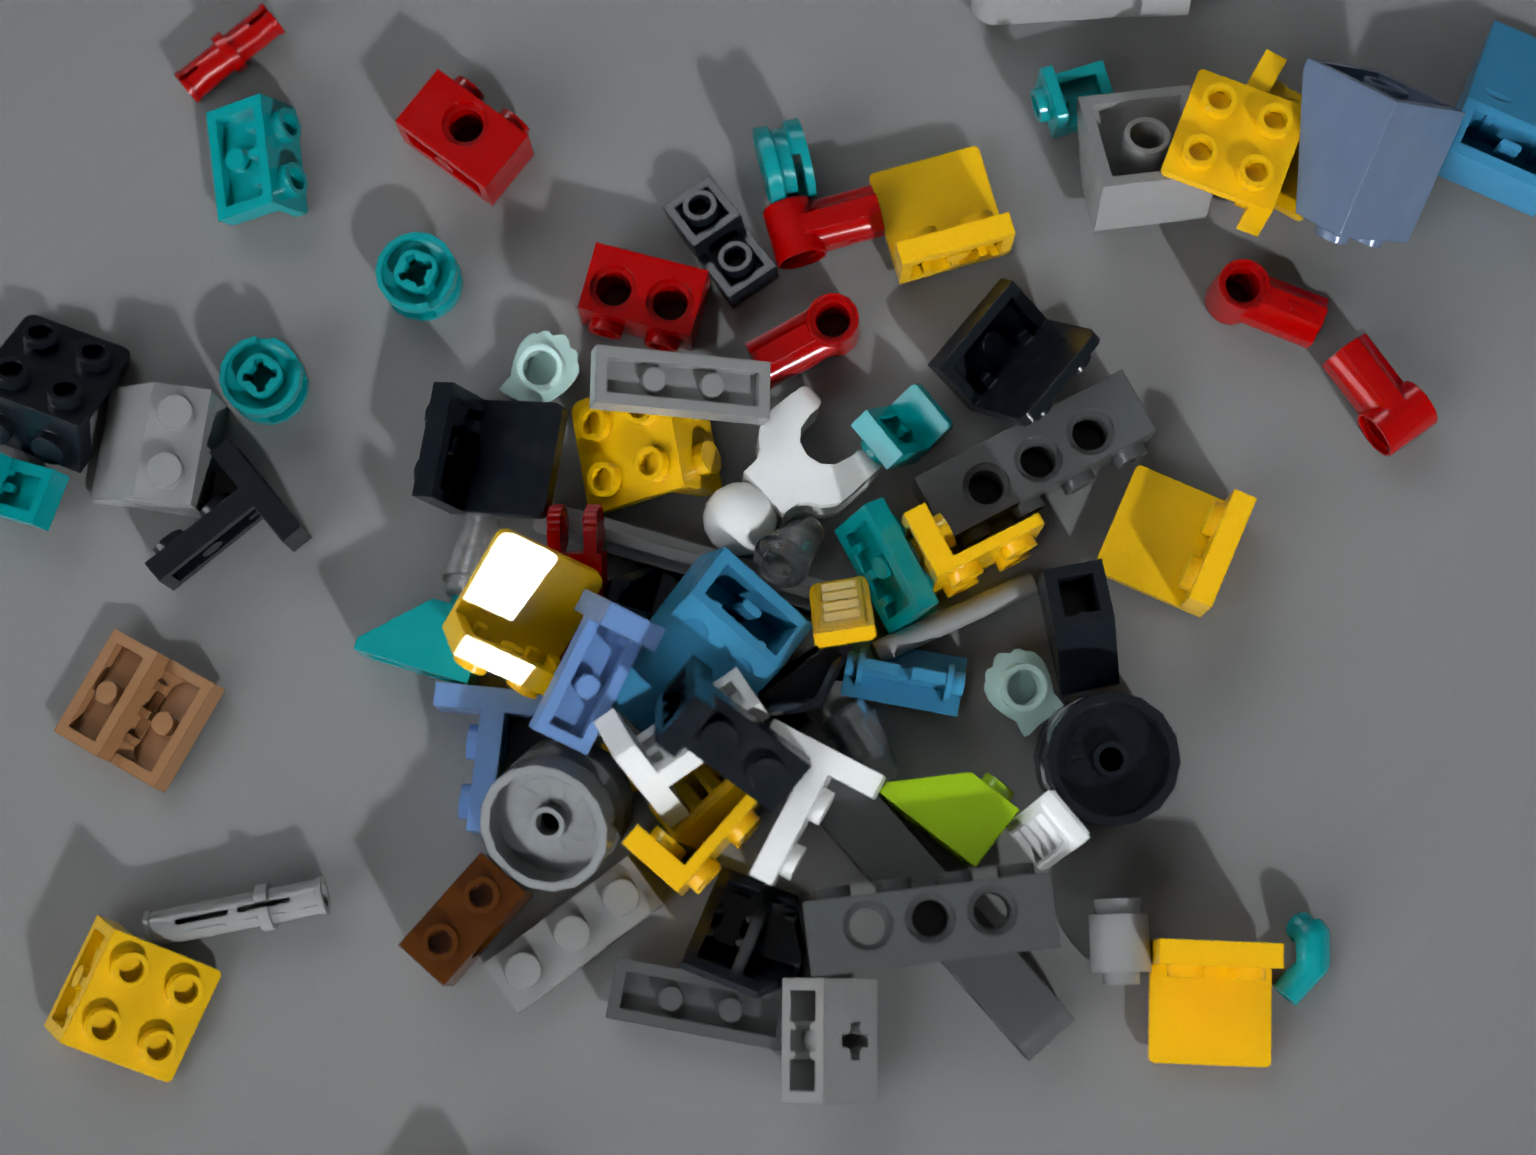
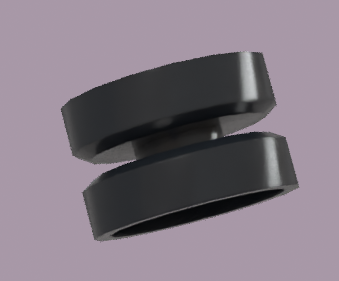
M1119 692L1075 698L1054 711L1039 732L1034 753L1037 780L1044 793L1049 789L1051 791L1054 790L1080 821L1109 827L1138 823L1159 810L1175 788L1181 763L1176 734L1163 713L1140 697ZM1109 747L1113 751V754L1108 759L1109 764L1113 767L1111 771L1105 770L1099 760L1101 752L1104 749H1109Z

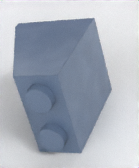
M1307 58L1303 68L1296 214L1316 224L1313 231L1316 235L1336 244L1346 245L1349 238L1375 248H1381L1383 241L1408 243L1466 112L1377 69Z

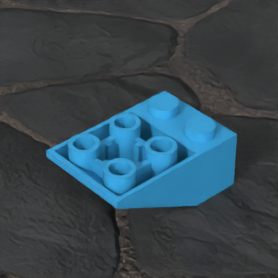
M1495 20L1491 25L1455 107L1466 113L1438 176L1534 217L1536 215V38Z
M726 547L700 555L649 620L666 630L655 652L642 646L612 708L642 733L655 724V699L692 655L712 668L713 683L737 667L757 695L781 670L812 628V623Z

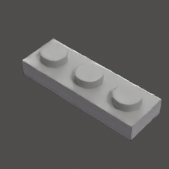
M596 344L591 351L590 409L764 425L770 419L771 362Z
M626 856L483 963L482 966L516 1013L520 1014L665 904L631 858Z

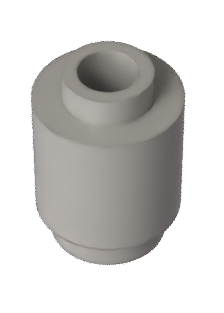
M1142 898L1094 899V914L1088 915L1091 973H1103V985L1140 984V972H1152L1149 913H1143Z

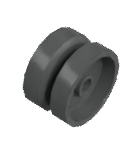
M549 738L537 742L528 749L507 771L491 784L481 805L480 831L489 855L506 875L528 888L551 892L577 887L592 876L604 863L607 856L623 840L633 820L634 794L627 774L608 751L593 743L588 755H585Z

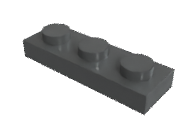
M617 957L605 1018L782 1051V989L756 999L683 969Z

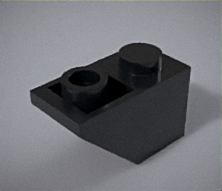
M1102 559L1042 570L1036 580L1060 696L1119 685L1115 615Z

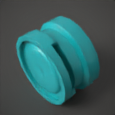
M799 119L785 120L782 122L781 128L770 130L767 125L753 128L752 136L760 174H762L765 183L764 189L769 204L771 205L795 195L808 196L810 198L817 196L810 153Z
M417 231L401 234L387 243L378 256L375 269L377 285L393 309L407 319L422 322L439 319L451 311L460 299L464 284L461 267L445 242L434 235Z
M253 336L239 341L228 350L220 365L219 382L223 395L244 418L256 424L275 425L288 421L301 410L308 397L309 379L305 366L286 343L274 337L268 339Z

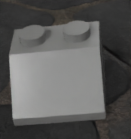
M1190 85L1077 98L1081 186L1094 231L1204 219L1207 217L1213 194L1161 174V167L1191 91Z
M158 382L112 388L90 501L98 504L202 517L200 511L211 500L217 468V461L209 452L221 444L228 406L210 389Z

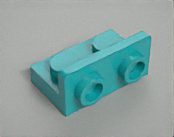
M258 93L206 112L218 221L234 226L276 211H281L295 217L307 214L306 192L308 182L302 164L299 139L301 136V125L295 108Z
M883 497L864 504L834 530L857 575L864 576L868 580L871 601L888 634L931 616L937 611L936 604L939 601L933 591L928 573L920 567L905 539L900 521L891 513Z

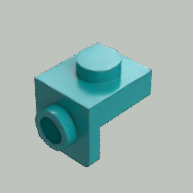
M1103 60L1056 74L1052 65L1040 68L1035 88L1030 90V98L1037 121L1039 123L1046 121L1051 137L1055 139L1078 132L1076 109L1078 97L1114 92Z
M913 384L891 405L866 409L851 426L861 437L860 445L865 454L872 461L889 470L917 463L953 428V422L922 384Z
M0 452V518L49 531L70 477L55 469L14 459Z

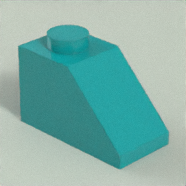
M456 594L451 595L449 603L432 598L357 637L353 648L363 657L448 683L477 685L480 676L464 669L454 661L452 651L442 629V625L460 596Z

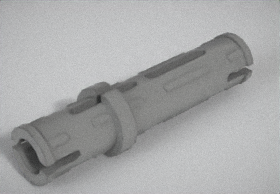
M322 876L316 877L313 880L272 887L269 882L255 885L252 892L208 899L157 911H145L142 920L145 940L160 946L259 926L265 932L278 929L280 922L319 914H330L331 904L327 883Z

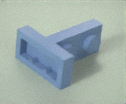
M585 588L574 610L584 616L528 726L545 736L588 755L599 733L593 722L611 709L642 646L655 652L666 629Z
M436 681L433 706L441 712L480 716L479 725L470 724L466 740V759L474 760L472 784H462L458 805L459 819L467 820L466 831L482 835L480 831L481 805L491 784L505 772L511 719L531 721L543 695L539 694L537 699H531L513 689Z

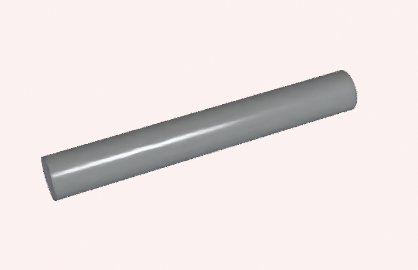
M1026 572L871 642L872 654L876 660L887 662L1037 594V584L1033 576Z

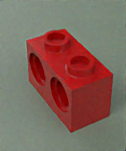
M596 242L577 307L583 324L589 325L588 330L591 333L604 338L620 340L622 334L645 339L644 345L653 350L678 352V348L693 351L711 287L709 270ZM611 286H624L631 292L629 298L621 305L610 306L600 300L602 293ZM670 299L679 300L686 305L687 309L680 318L665 320L656 314V309L662 302Z

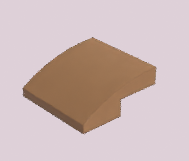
M114 628L54 732L91 754L112 763L149 786L166 793L226 689Z

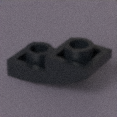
M710 175L663 206L665 214L701 267L709 270L711 281L732 308L780 277L775 263L744 226L741 214Z

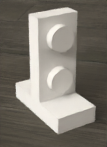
M737 667L713 683L715 687L762 722L770 717ZM614 708L593 722L613 758L669 828H672L690 815L672 784L703 764L704 762L686 748H683L674 758L656 745L655 724L635 736Z
M774 719L770 728L810 757L812 767L794 786L749 873L771 886H776L781 876L791 880L807 850V847L798 842L809 821L819 826L835 796L834 792L827 789L832 778L873 800L876 799L886 780L884 775Z

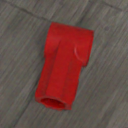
M872 185L813 201L808 196L790 197L769 205L762 212L777 266L783 270L811 265L827 255V251L882 237L885 233L881 208Z
M1238 259L1227 264L1214 278L1206 290L1204 301L1206 309L1212 318L1222 324L1235 325L1243 323L1308 349L1313 344L1323 325L1328 311L1329 299L1269 276L1265 269L1253 260ZM1233 282L1241 285L1247 292L1248 302H1238L1231 298L1227 292L1226 283Z
M828 293L819 296L806 311L747 342L745 347L752 360L771 362V390L829 357H839L850 352L859 340V314L856 305L848 297L839 293ZM830 314H839L845 317L850 325L842 335L828 337L817 328L820 320Z
M1366 333L1346 344L1322 365L1359 413L1357 421L1363 435L1380 454L1386 457L1391 456L1437 423V412L1428 396L1413 382H1403Z

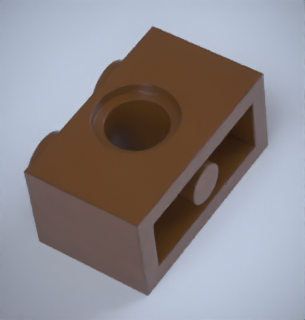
M481 852L398 946L441 985L454 986L534 895L518 881L506 875L489 855Z

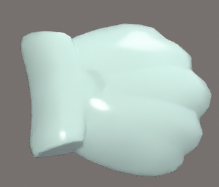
M549 331L529 334L516 351L511 368V376L499 389L502 393L517 401L549 402L564 393L576 380L579 373L578 354L576 350L570 348L566 335H552Z
M1017 648L1011 653H998L993 660V666L987 669L985 673L984 692L987 699L998 711L1016 722L1024 737L1029 736L1041 723L1050 718L1054 711L1064 706L1061 700L1054 694L1047 666L1042 658L1033 651H1024Z

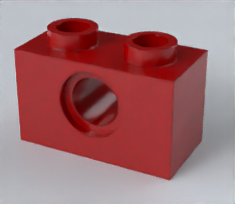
M437 69L398 116L395 123L407 144L493 206L534 155L529 135L527 134L530 129L510 110L503 108L498 113L484 103V94L465 77L458 75L453 80ZM476 125L483 129L479 137L473 141L461 142L455 139L459 130L465 126Z

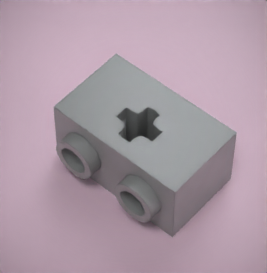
M782 978L781 1103L811 1105L877 1103L878 979Z

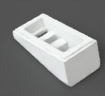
M1050 789L1013 818L1006 827L1007 833L1039 870L1050 868L1090 838L1088 835L1090 832L1059 795Z

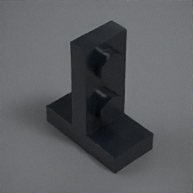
M229 438L209 453L238 489L232 494L224 492L211 499L200 511L202 518L185 531L178 529L162 538L154 547L155 555L145 562V565L157 580L173 591L263 519L278 538L293 552L312 538L248 458Z
M694 655L690 657L655 699L656 745L674 758L683 748H686L771 812L776 809L812 767L810 757L713 685L712 668Z

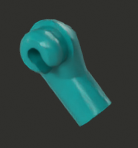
M1299 912L1293 915L1286 925V934L1292 942L1296 943V961L1273 984L1275 990L1293 1006H1296L1328 972L1330 967V930L1321 918L1314 919L1308 912Z

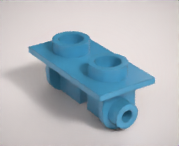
M867 640L850 643L852 648L847 656L841 696L957 717L960 697L963 694L967 658L913 649L885 662L874 658L870 648V643L873 641Z

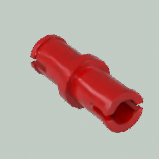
M263 3L259 4L257 9L226 34L216 33L210 38L214 42L210 47L180 71L177 70L174 73V76L197 103L234 71L237 70L239 74L249 68L246 65L249 59L279 35L285 33V30Z

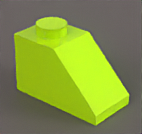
M972 772L886 782L878 794L887 805L969 869L977 866L1020 810L1010 802L1015 795L1013 791L987 772L982 779Z

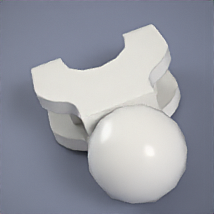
M802 386L770 410V419L764 425H761L755 449L756 460L743 472L742 482L730 483L716 490L706 502L702 516L704 530L712 544L719 549L726 547L734 555L738 556L753 554L766 547L774 536L777 526L781 528L794 517L828 518L842 513L875 481L882 466L872 461L863 450H858L852 456L837 464H821L809 457L800 442V438L806 429L816 421L821 399L810 387Z

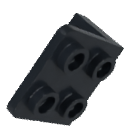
M1001 278L929 362L928 366L970 411L1020 426H1028L1044 417L1052 408L1054 397L1069 379L1085 369L1090 362L1091 353L1100 342V338L1092 329L1048 320L1013 280Z
M38 315L26 316L0 347V445H6L33 455L48 464L60 465L81 473L92 458L90 418L129 367V350L123 346Z
M434 382L430 403L425 412V430L420 456L414 468L412 496L450 514L525 519L546 518L548 515L547 511L549 506H552L568 420L567 409L556 402L485 400L454 382Z

